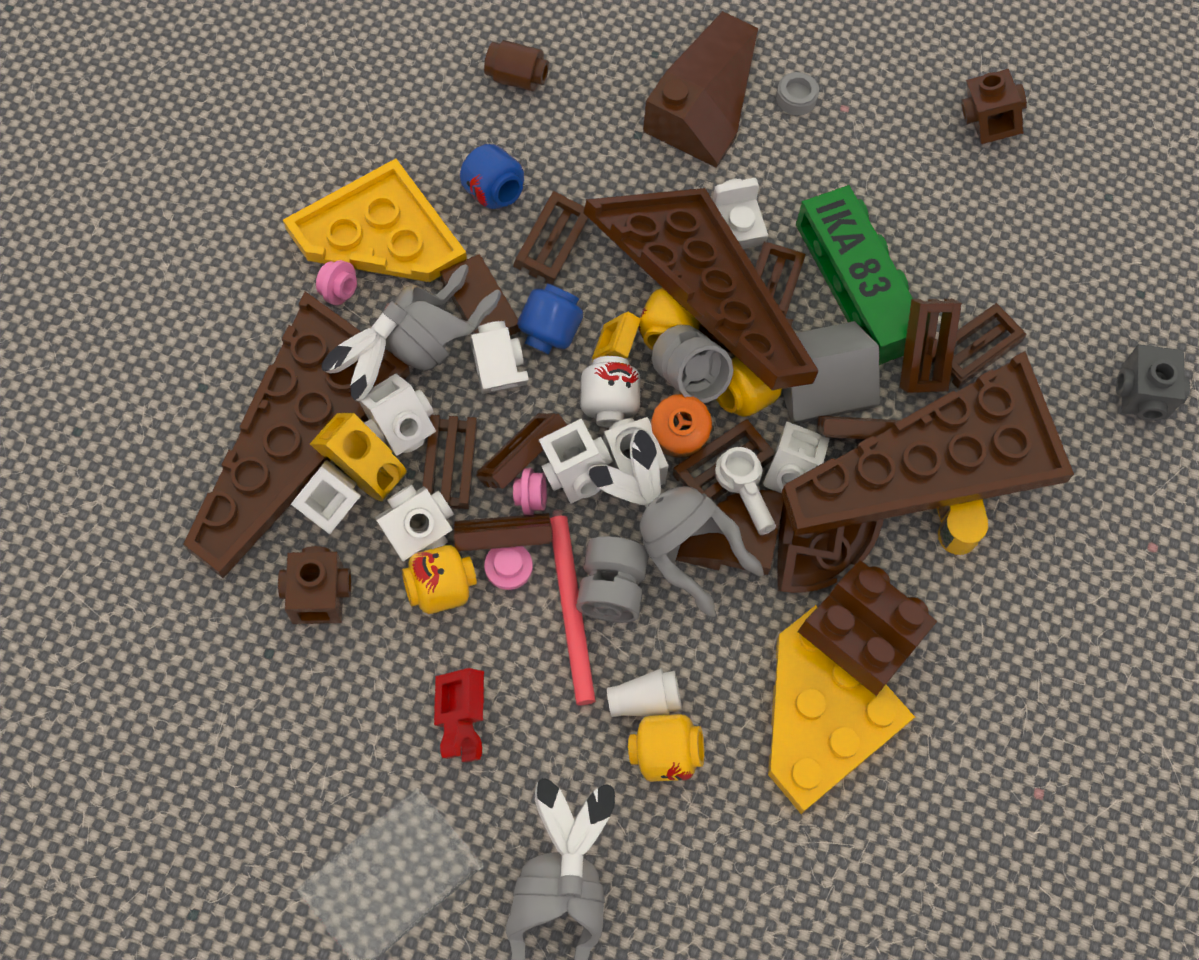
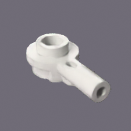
M734 447L723 453L717 460L715 467L716 480L729 492L740 494L760 535L768 534L776 528V524L757 487L763 471L761 462L750 449Z

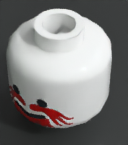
M602 356L594 359L592 365L585 368L581 375V410L586 416L596 419L598 426L610 428V426L620 420L636 415L640 409V374L637 369L630 366L629 361L623 357Z

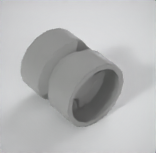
M676 325L668 328L658 337L653 346L651 358L654 369L684 397L694 396L703 403L710 402L723 394L732 380L734 369L732 359L728 353L698 329L690 325Z
M611 536L596 537L589 540L583 565L584 571L589 576L584 577L580 582L576 603L577 610L586 616L602 621L627 623L637 620L643 595L642 588L637 584L645 580L649 559L645 546L632 540Z

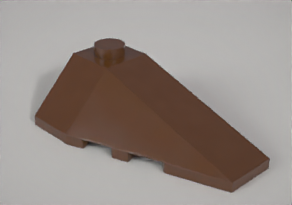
M722 11L670 66L647 98L643 132L717 168L737 137L758 28Z

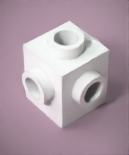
M394 374L373 387L362 401H359L369 419L364 423L396 456L418 449L424 444L425 438L436 432L428 417L434 413L428 399L420 389L414 391L412 386L398 374Z
M582 418L539 439L549 460L548 463L541 467L553 491L563 488L570 504L582 498L591 497L601 490L590 480L588 469L594 465H608L613 460L601 436L593 440Z
M411 484L387 499L391 507L375 517L401 560L405 561L419 551L444 546L448 542L444 535L453 530L447 519L453 516L454 513L439 490L430 495L424 486L416 491ZM419 513L425 515V522L422 526L418 528L410 526L412 516Z

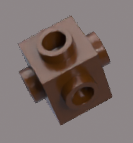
M1009 69L987 73L983 76L966 80L968 98L961 99L963 116L966 124H974L981 144L1024 133L1022 110L1027 108L1026 95L1021 83L1015 85Z
M309 546L303 548L302 552L287 553V569H280L278 574V593L280 599H285V611L292 624L342 623L343 598L351 597L352 578L350 568L343 567L338 552H331L326 547Z

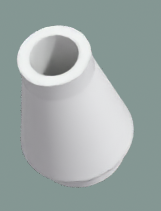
M662 668L618 686L607 688L608 704L612 717L670 715V712L682 710L675 671L663 673Z

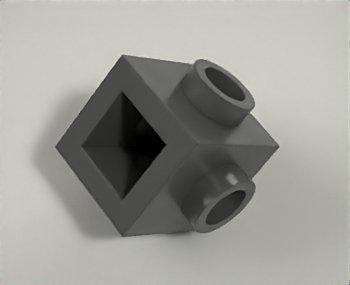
M1141 344L1136 346L1122 364V369L1119 371L1116 381V393L1122 396V413L1138 415L1143 420L1157 421L1168 419L1180 404L1186 402L1190 391V380L1184 376V350Z

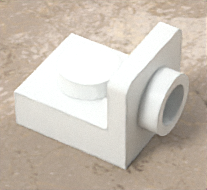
M756 178L745 180L731 179L715 186L713 201L743 249L762 246L764 241L767 242L768 233L756 200L759 190Z
M786 421L774 458L765 476L764 486L781 493L786 483L824 463L830 438Z

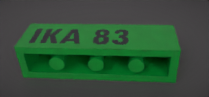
M850 185L802 201L795 225L847 322L855 321L879 345V365L904 356L911 300L913 298L909 292V285L902 270L896 269L889 256L886 240L881 234L876 233L870 223L863 200L857 199Z

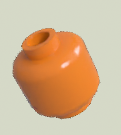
M674 394L663 399L655 408L651 419L652 433L658 440L662 452L666 455L676 458L689 457L698 452L709 439L712 429L711 414L706 405L697 397H684L682 394ZM675 417L679 422V424L676 427L673 423V419ZM683 426L690 427L687 430H680Z

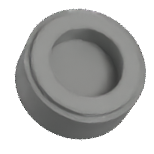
M801 72L785 75L779 81L776 92L778 106L784 112L791 115L809 113L817 103L819 95L818 83L810 75Z

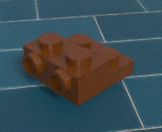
M859 560L837 583L829 596L805 620L797 632L877 696L938 621L929 615L928 607L921 599L907 597L890 584V578L883 569L876 566L869 567Z

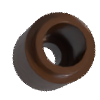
M503 40L501 43L492 42L490 44L484 63L485 75L493 77L494 82L531 92L535 91L538 84L544 85L549 70V61L544 59L542 49Z

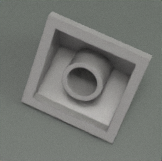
M855 321L796 333L819 371L813 384L782 389L792 424L817 420L818 416H836L879 406V345Z

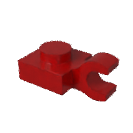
M466 668L435 676L434 725L444 727L443 738L440 744L443 759L461 756L462 762L465 763L481 759L482 742L473 728V723L483 721L484 671Z

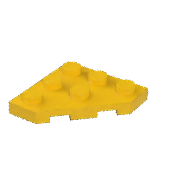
M396 158L283 219L286 231L305 258L312 262L325 264L330 261L343 260L352 264L354 269L431 282L441 276L440 271L467 259L464 248Z
M816 605L782 631L777 638L776 645L777 662L773 690L772 739L768 776L800 814L817 802L915 718L887 685L875 696L797 632L805 620L815 611Z

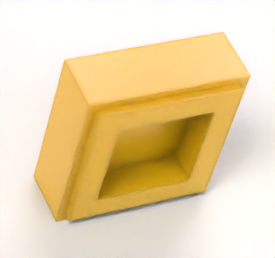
M628 311L605 323L592 359L594 360L602 356L628 358L641 318Z

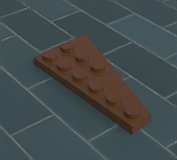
M705 188L586 199L583 214L771 390L814 383L819 371Z
M304 291L298 304L300 309L292 326L288 325L282 337L283 345L274 363L268 366L239 427L241 432L233 449L228 450L221 464L223 470L212 492L207 493L183 543L187 551L222 578L231 571L284 513L326 460L331 461L310 445L312 440L337 413H355L363 422L369 420L359 401L354 400L351 396L350 385L357 362L338 373H327L322 370V363L330 351L361 331L306 291ZM385 349L373 387L394 374H398L405 380L410 375L409 365L400 361Z
M1024 351L997 370L993 371L991 369L980 375L975 382L957 392L953 390L894 423L893 427L876 437L871 436L858 443L857 448L839 458H831L786 483L781 494L794 536L1067 483L1074 473L1026 351Z

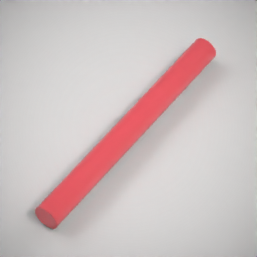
M562 515L550 518L552 546L576 705H589L595 703L596 700L583 616L576 607L579 590L568 518Z

